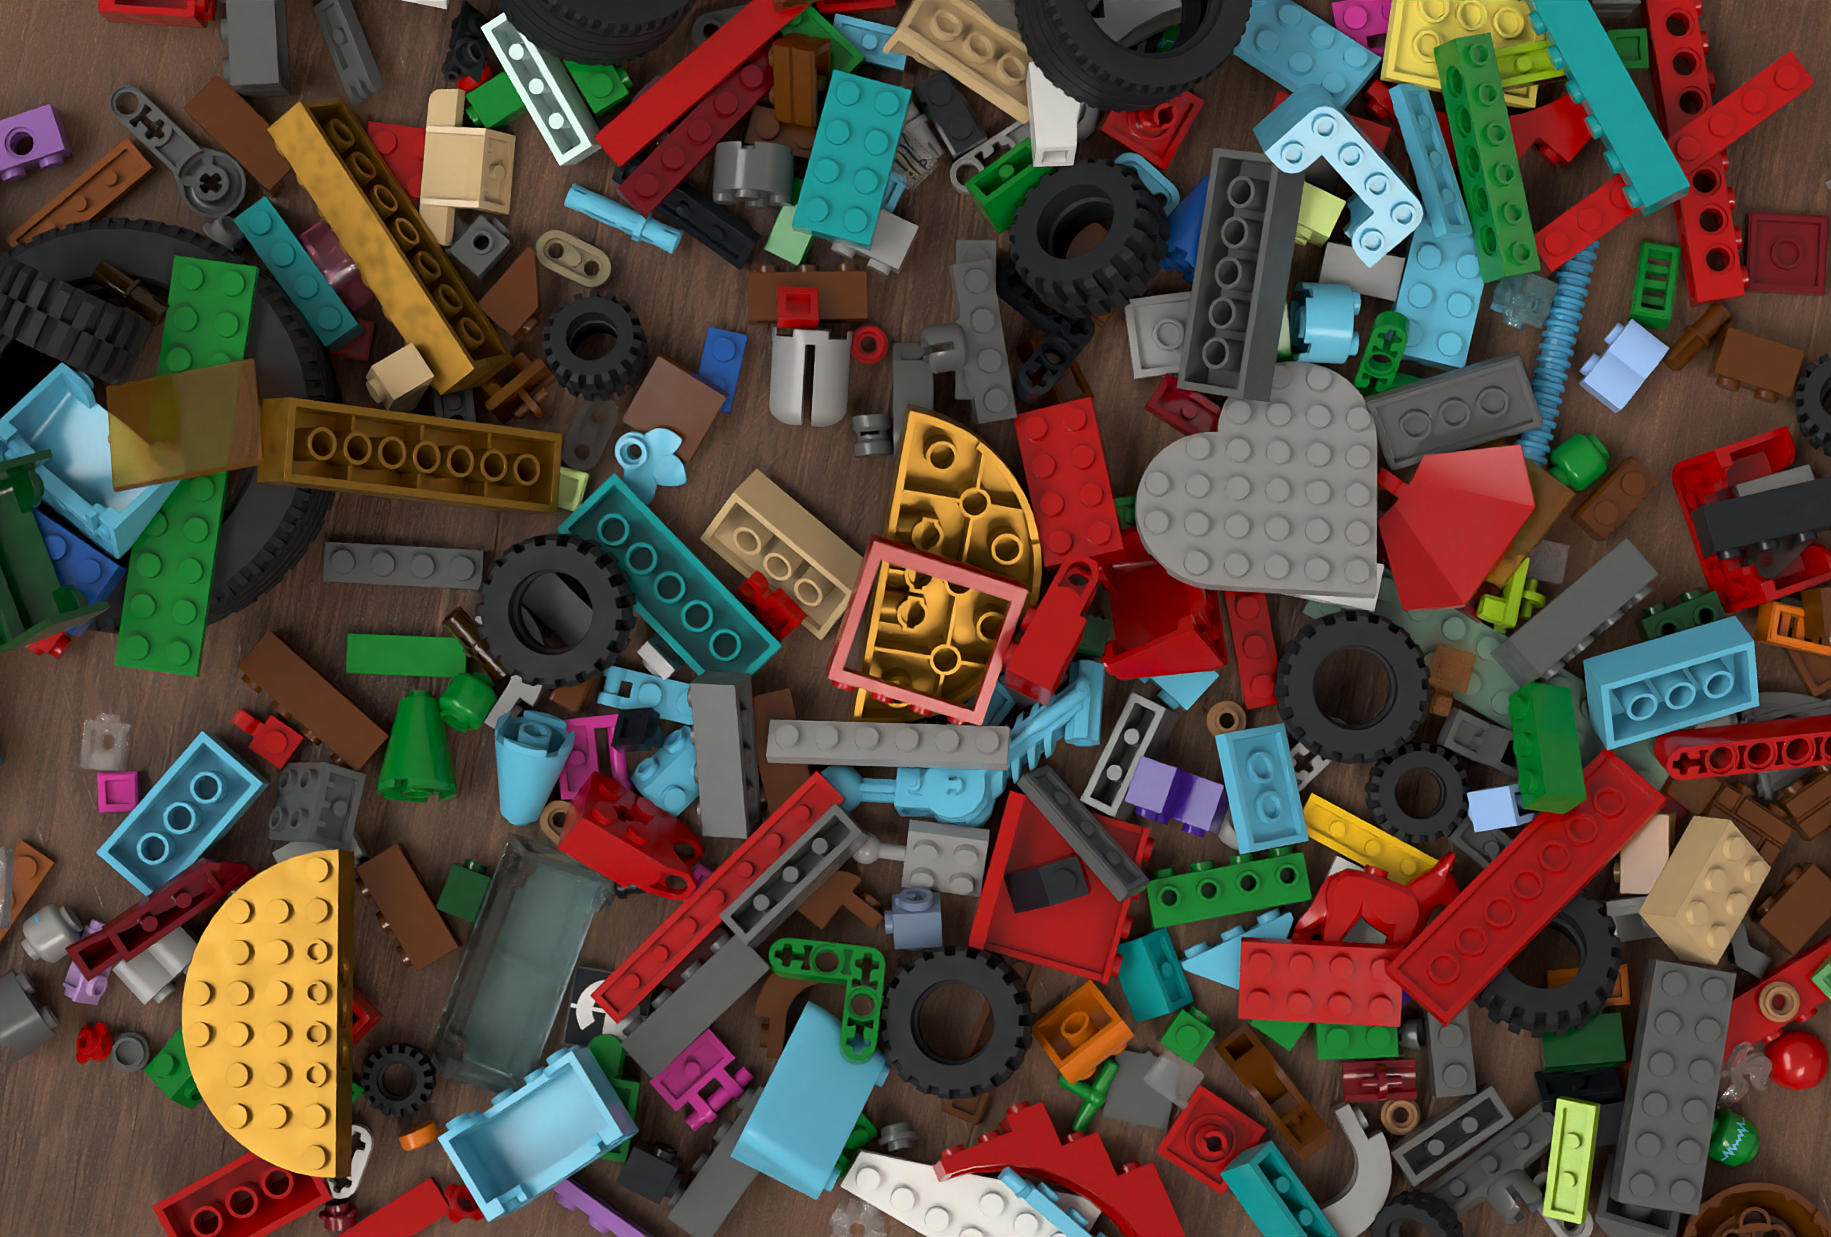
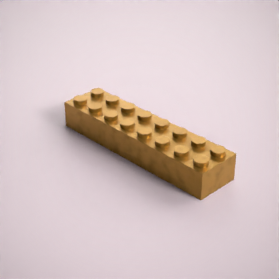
M343 97L299 101L267 129L275 140L274 144L277 151L288 160L295 171L298 183L308 191L318 206L317 210L320 217L335 232L341 249L346 255L351 257L361 272L363 283L374 292L383 306L384 315L390 322L395 324L404 338L405 346L413 343L433 373L434 378L430 385L438 390L440 395L482 386L514 360Z
M292 397L263 399L257 482L523 514H557L562 434Z

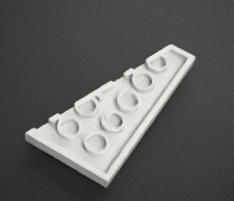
M859 1149L839 1182L842 1188L927 1237H1067L1022 1197L1017 1198L1008 1186L999 1181L998 1177L974 1173L939 1182L933 1169L935 1164L930 1165L910 1161L906 1158ZM1055 1189L1054 1191L1060 1196L1056 1203L1066 1211L1071 1206L1089 1221L1085 1228L1090 1231L1101 1211L1079 1195Z

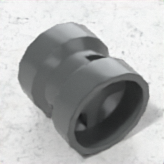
M870 414L852 417L853 430L857 433L858 440L854 444L856 458L894 455L893 442L888 436V431L892 427L891 414ZM868 433H880V434H874V435H865V434H868Z

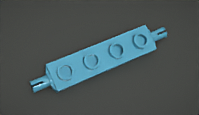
M1010 1166L1004 1168L999 1174V1181L1008 1186L1017 1198L1022 1197L1067 1237H1108L1101 1231L1095 1236L1085 1228L1089 1221L1072 1206L1066 1211L1056 1202L1060 1196L1043 1181L1036 1186L1028 1178L1024 1180Z

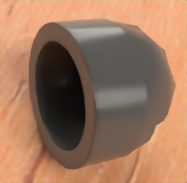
M1407 1018L1401 1020V1027H1397V1032L1402 1033V1037H1398V1045L1407 1050H1422L1425 1042L1422 1019Z

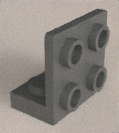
M326 762L286 763L285 769L280 774L278 780L279 794L276 807L269 818V840L276 842H302L331 850L349 851L366 774Z

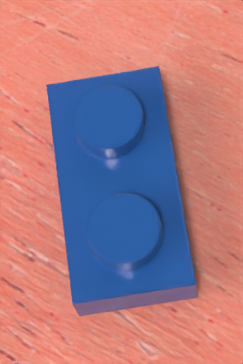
M709 327L698 375L729 393L720 412L731 414L748 335Z

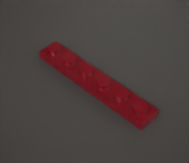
M778 33L714 88L618 187L617 194L645 219L716 148V144L721 143L770 92L774 84L773 67L769 65L768 56L773 42L783 37L781 33Z

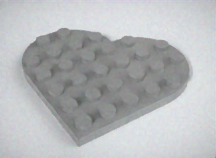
M1294 361L1275 364L1270 402L1228 396L1219 416L1216 432L1197 433L1173 442L1151 461L1144 472L1135 499V522L1140 540L1148 554H1152L1157 562L1167 570L1166 573L1173 578L1202 589L1374 599L1377 594V431L1374 418L1368 412L1363 396L1347 379L1338 373L1317 364Z

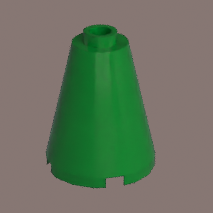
M424 690L409 691L408 697L401 698L399 701L377 782L376 794L384 793L385 799L400 802L426 803L427 797L439 794L438 802L451 800L457 796V783L445 723L440 716L439 701L432 697V692Z

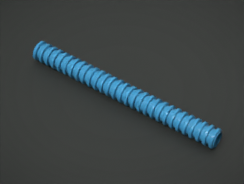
M1598 241L1564 264L1561 271H1557L1555 275L1559 280L1558 283L1553 284L1552 289L1556 291L1555 295L1550 296V301L1553 305L1548 307L1547 313L1550 317L1544 321L1547 330L1542 332L1541 337L1544 339V342L1538 346V349L1541 350V355L1536 356L1535 361L1538 362V367H1534L1532 371L1536 376L1535 379L1530 380L1544 426L1519 433L1521 438L1515 442V445L1522 446L1535 501L1539 500V495L1536 494L1537 489L1542 488V483L1539 482V479L1545 475L1542 466L1548 463L1545 454L1550 453L1551 447L1548 446V441H1552L1554 435L1550 433L1551 429H1555L1557 425L1553 421L1554 417H1558L1560 413L1556 408L1557 405L1562 404V399L1559 396L1560 393L1565 392V387L1562 383L1568 380V375L1565 371L1571 367L1568 358L1574 355L1571 346L1577 342L1574 333H1578L1580 330L1577 321H1581L1583 317L1579 312L1586 305L1582 300L1583 297L1588 296L1589 291L1585 287L1591 284V278L1588 275L1594 271L1591 263L1597 259L1594 250L1600 246ZM1529 518L1513 540L1514 545L1504 559L1513 560L1518 555L1524 556L1522 555V550L1527 549L1528 546L1524 541L1525 537H1530L1531 532L1527 529L1528 525H1533V519Z

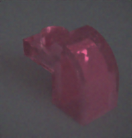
M323 219L297 237L317 269L352 313L376 296L363 283L361 272L351 257L343 252L335 232Z

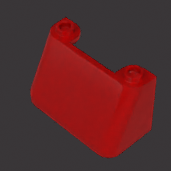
M1787 426L1678 462L1672 470L1673 485L1709 590H1716L1725 613H1733L1764 604L1831 580V552L1820 543L1794 545L1793 539L1779 542L1780 548L1769 552L1757 554L1755 548L1742 550L1741 557L1725 562H1719L1717 556L1703 559L1691 513L1702 505L1735 498L1732 492L1735 485L1780 473L1782 469L1791 466L1795 459L1796 448Z
M1136 525L1123 530L1129 560L1098 567L1099 578L1097 584L1102 583L1109 591L1116 640L1105 644V652L1101 654L1102 663L1110 676L1115 675L1119 680L1210 672L1228 664V654L1217 590L1194 587L1173 578L1166 573L1167 570L1157 562L1152 554H1148L1140 540Z

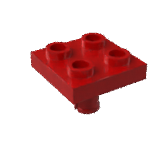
M1186 91L1170 101L1144 111L1136 110L1127 113L1124 110L1121 113H1117L1110 109L1106 111L1096 130L1132 153L1139 154L1159 170H1166L1204 101Z
M1198 1083L1155 1151L1223 1196L1229 1186L1220 1175V1172L1243 1150L1256 1146L1266 1128Z

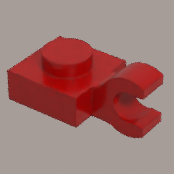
M240 708L231 720L240 729L255 737L248 748L280 770L285 767L305 738L304 735L273 714L264 723L246 709Z

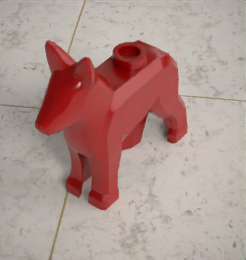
M1448 852L1433 867L1418 874L1404 885L1387 880L1388 871L1367 864L1364 871L1347 868L1328 876L1320 886L1311 906L1297 921L1290 939L1311 940L1315 933L1321 932L1322 941L1342 942L1344 937L1362 917L1367 924L1386 936L1385 944L1404 945L1405 949L1425 929L1434 908L1438 906L1447 907L1461 893L1456 877L1450 871L1456 858V853Z

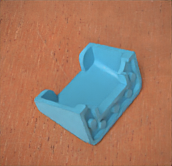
M61 362L0 419V462L50 449L53 457L35 469L44 484V494L41 500L106 554L114 559H120L132 547L186 475V458L172 444L164 446L157 443L150 447L96 403L92 391L94 384L83 371L79 369L73 371Z
M808 1001L730 1157L817 1200L823 1189L831 1192L841 1170L834 1166L874 1085L882 1087L892 1066L885 1063L887 1060L884 1055L885 1052L876 1047L875 1054L869 1062L863 1065L848 1063L840 1053L842 1021L824 1008ZM855 1032L854 1042H847L846 1044L853 1047L854 1054H861L863 1048L870 1047V1045L863 1043V1037Z

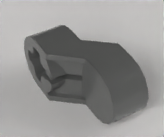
M1741 922L1726 948L1729 964L1761 980L1772 959L1749 946L1746 927Z

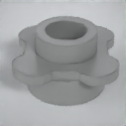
M221 215L213 224L205 223L203 225V231L209 238L232 251L234 249L241 250L244 247L242 239L245 235L231 217Z

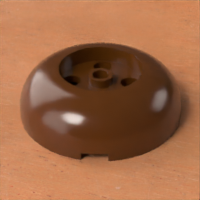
M1748 1181L1727 1186L1707 1197L1700 1203L1699 1214L1690 1215L1680 1237H1726L1729 1233H1735L1738 1237H1763L1765 1232H1769L1772 1229L1778 1232L1779 1237H1831V1226L1821 1211L1798 1192L1771 1182Z

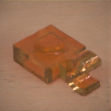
M1436 644L1429 668L1431 675L1429 684L1436 685L1437 687L1429 713L1448 717L1454 691L1466 693L1476 654Z

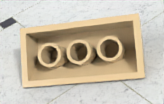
M758 469L732 493L700 538L747 579L757 570L767 578L769 588L773 592L781 587L808 615L801 624L820 640L828 634L845 613L863 560L861 555Z

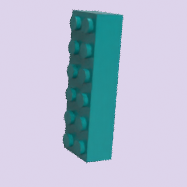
M615 473L557 528L561 534L580 535V538L592 539L600 543L601 549L607 553L612 552L620 560L617 565L622 572L627 571L631 582L628 583L630 592L636 595L637 605H634L633 608L699 676L705 671L751 673L752 678L783 648L764 626Z

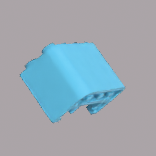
M1312 83L1298 88L1253 128L1264 153L1283 172L1290 174L1299 173L1323 155L1351 186L1355 193L1346 200L1351 218L1343 230L1351 239V246L1355 253L1369 269L1421 223L1423 217L1422 205L1404 176L1322 86Z
M575 1045L569 1049L564 1047L546 1059L548 1067L545 1068L543 1066L524 1078L526 1086L515 1093L512 1088H509L491 1099L493 1107L482 1114L477 1109L470 1114L465 1112L446 1124L449 1131L438 1137V1140L488 1222L516 1212L639 1132V1129L589 1047L580 1049L578 1045Z

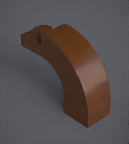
M832 942V943H841V944H850V945H858V944H859V943H849V942ZM804 950V958H796L790 955L782 961V966L789 967L792 960L804 961L803 970H809L811 951ZM829 952L820 954L815 960L817 968L823 972H831L839 964L837 957ZM774 972L770 974L759 994L754 1016L770 1018L769 1024L762 1023L760 1048H767L766 1058L779 1059L784 1050L788 1010L794 998L807 987L826 982L784 978L776 975Z
M1247 1023L1243 1024L1214 1047L1303 1161L1307 1160L1335 1138L1329 1127L1299 1092Z

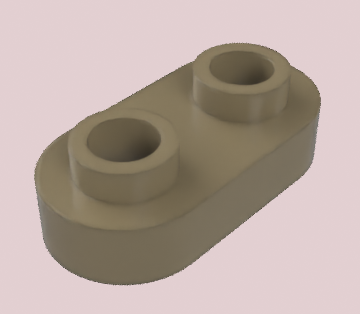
M560 230L548 231L537 241L536 256L546 269L588 289L600 288L609 281L612 274V264L602 250ZM555 245H561L564 248V254L558 259L550 256V249ZM591 262L597 263L600 267L598 274L595 276H589L585 273L586 266Z

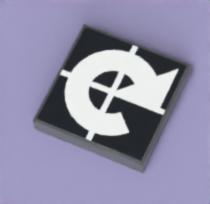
M576 965L562 1044L569 1046L578 1045L581 1048H586L593 1038L601 1034H613L622 1041L625 1040L627 1037L621 1032L638 1015L644 1021L649 1017L653 991L621 1023L617 1024L590 996L614 971Z

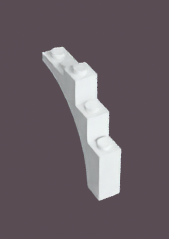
M1100 0L1098 3L1099 18L1093 19L1111 39L1130 49L1132 46L1164 31L1168 27L1177 26L1181 23L1182 4L1181 0ZM1029 62L1026 89L1033 167L1073 166L1077 148V123L1084 102L1079 103L1074 98L1066 96L1064 91L1054 87L1052 82L1043 76V72L1034 65V62Z

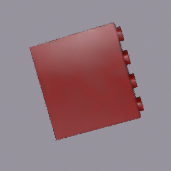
M1009 790L967 946L1097 980L1108 985L1109 977L1117 978L1123 955L1116 953L1120 937L1127 939L1131 929L1133 916L1127 914L1130 900H1138L1140 893L1119 902L1083 861L1092 888L1090 894L1052 906L1015 914L1003 876L1076 852L1027 795ZM1091 813L1138 868L1140 867L1141 860L1149 861L1154 844V838L1148 837L1149 828Z

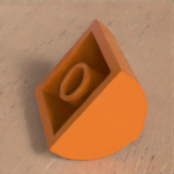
M1091 979L1032 1026L1033 1036L1071 1085L1078 1080H1084L1092 1076L1097 1065L1110 1055L1121 1053L1127 1047L1128 1041L1135 1036Z

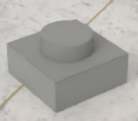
M659 634L648 640L637 651L643 658L644 666L652 674L661 676L664 680L676 673L686 663Z

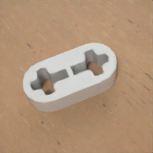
M352 1124V1136L359 1132L361 1133L360 1140L366 1143L365 1148H358L354 1153L353 1159L351 1158V1177H347V1179L352 1181V1185H346L341 1190L336 1189L337 1182L327 1178L333 1198H347L356 1192L360 1186L375 1141L371 1130L363 1124Z

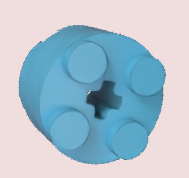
M1298 282L1294 291H1301L1299 301H1291L1289 312L1291 346H1297L1298 351L1297 354H1292L1293 361L1344 364L1348 355L1356 356L1358 352L1359 335L1358 332L1353 331L1354 315H1358L1360 311V293L1358 291H1351L1348 284Z

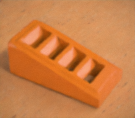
M1775 601L1760 604L1754 633L1755 642L1831 657V644L1820 645V637L1808 638V641H1804L1803 608ZM1791 617H1794L1795 622L1792 630V636L1790 638L1787 637Z

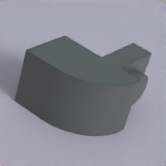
M1451 707L1436 744L1490 770L1517 780L1519 779L1516 755L1513 750V732L1489 724L1469 713Z

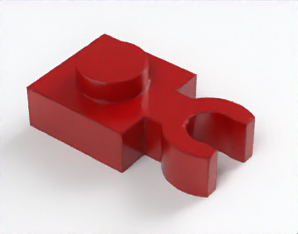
M757 570L736 589L737 594L742 600L753 603L756 606V609L751 614L778 642L808 616L781 587L773 592L769 588L767 578Z

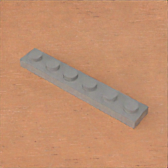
M770 720L766 758L768 763L1008 770L1011 730L1008 726Z

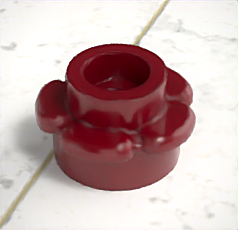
M349 1199L329 1200L325 1203L326 1207L324 1210L319 1212V1218L323 1219L326 1230L340 1231L356 1225L355 1215L358 1213L356 1205L350 1204Z

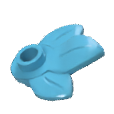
M655 428L646 434L637 431L628 432L618 439L615 446L616 459L624 468V483L647 505L652 502L657 485L679 486L687 482L685 465L674 454L680 447L682 438L666 428ZM632 444H636L641 448L642 454L640 457H635L631 454L630 446Z

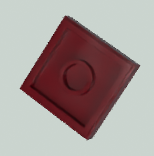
M1748 212L1746 217L1744 265L1748 272L1749 287L1744 289L1745 292L1824 296L1829 216Z

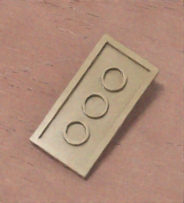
M912 0L897 29L885 43L883 52L886 54L893 52L911 56L919 63L937 71L944 70L1025 125L1029 121L1026 78L1029 62L1034 61L1028 55L1025 43L1021 40V35L997 25L970 0Z

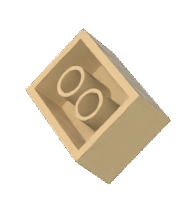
M1693 816L1638 913L1680 960L1717 965L1771 867L1731 820Z

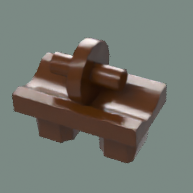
M521 351L509 364L517 374L515 378L505 385L496 375L480 387L487 400L484 404L503 425L514 416L522 420L531 411L539 419L542 418L545 413L539 407V404L550 396L546 389L557 380L555 375L539 357L535 359L526 351Z

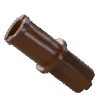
M1714 302L1693 325H1687L1684 328L1685 333L1670 347L1662 358L1665 365L1672 371H1681L1701 349L1707 350L1710 347L1709 342L1732 321L1731 314L1722 305Z

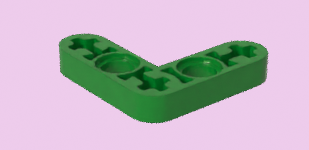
M1383 312L1376 317L1353 382V386L1364 399L1373 394L1423 380L1422 378L1397 372L1408 343L1410 331L1408 318L1399 312ZM1389 329L1394 330L1391 341L1385 339V334ZM1383 354L1388 356L1391 361L1379 363L1374 361L1371 356ZM1371 376L1377 378V383L1374 387L1368 386Z
M781 938L775 941L769 951V965L776 975L784 978L846 985L840 1053L848 1063L854 1065H863L869 1062L875 1054L885 973V959L882 953L868 946L806 939ZM784 949L792 950V956L796 958H804V950L811 951L809 970H803L804 961L792 960L790 966L785 967L782 966V960L775 957L776 955H783ZM825 952L834 954L839 962L838 967L831 972L819 970L815 960L820 954ZM864 958L872 959V965L878 967V969L871 970L869 986L877 985L878 988L876 990L868 986H861L862 968L856 967V964H862ZM852 983H856L860 986L852 987ZM858 996L869 997L874 1003L873 1011L866 1016L854 1013L851 1008V1002L854 998ZM848 1022L864 1026L863 1043L870 1045V1047L863 1048L861 1054H854L853 1047L846 1045L847 1042H854L856 1025L848 1026ZM870 1024H872V1025H873V1029H870V1028L866 1027L865 1025H870Z

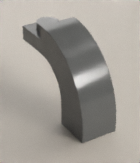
M893 343L894 468L906 403L933 410V373L927 369L923 360L924 355H929L933 351L932 347L921 348V343Z

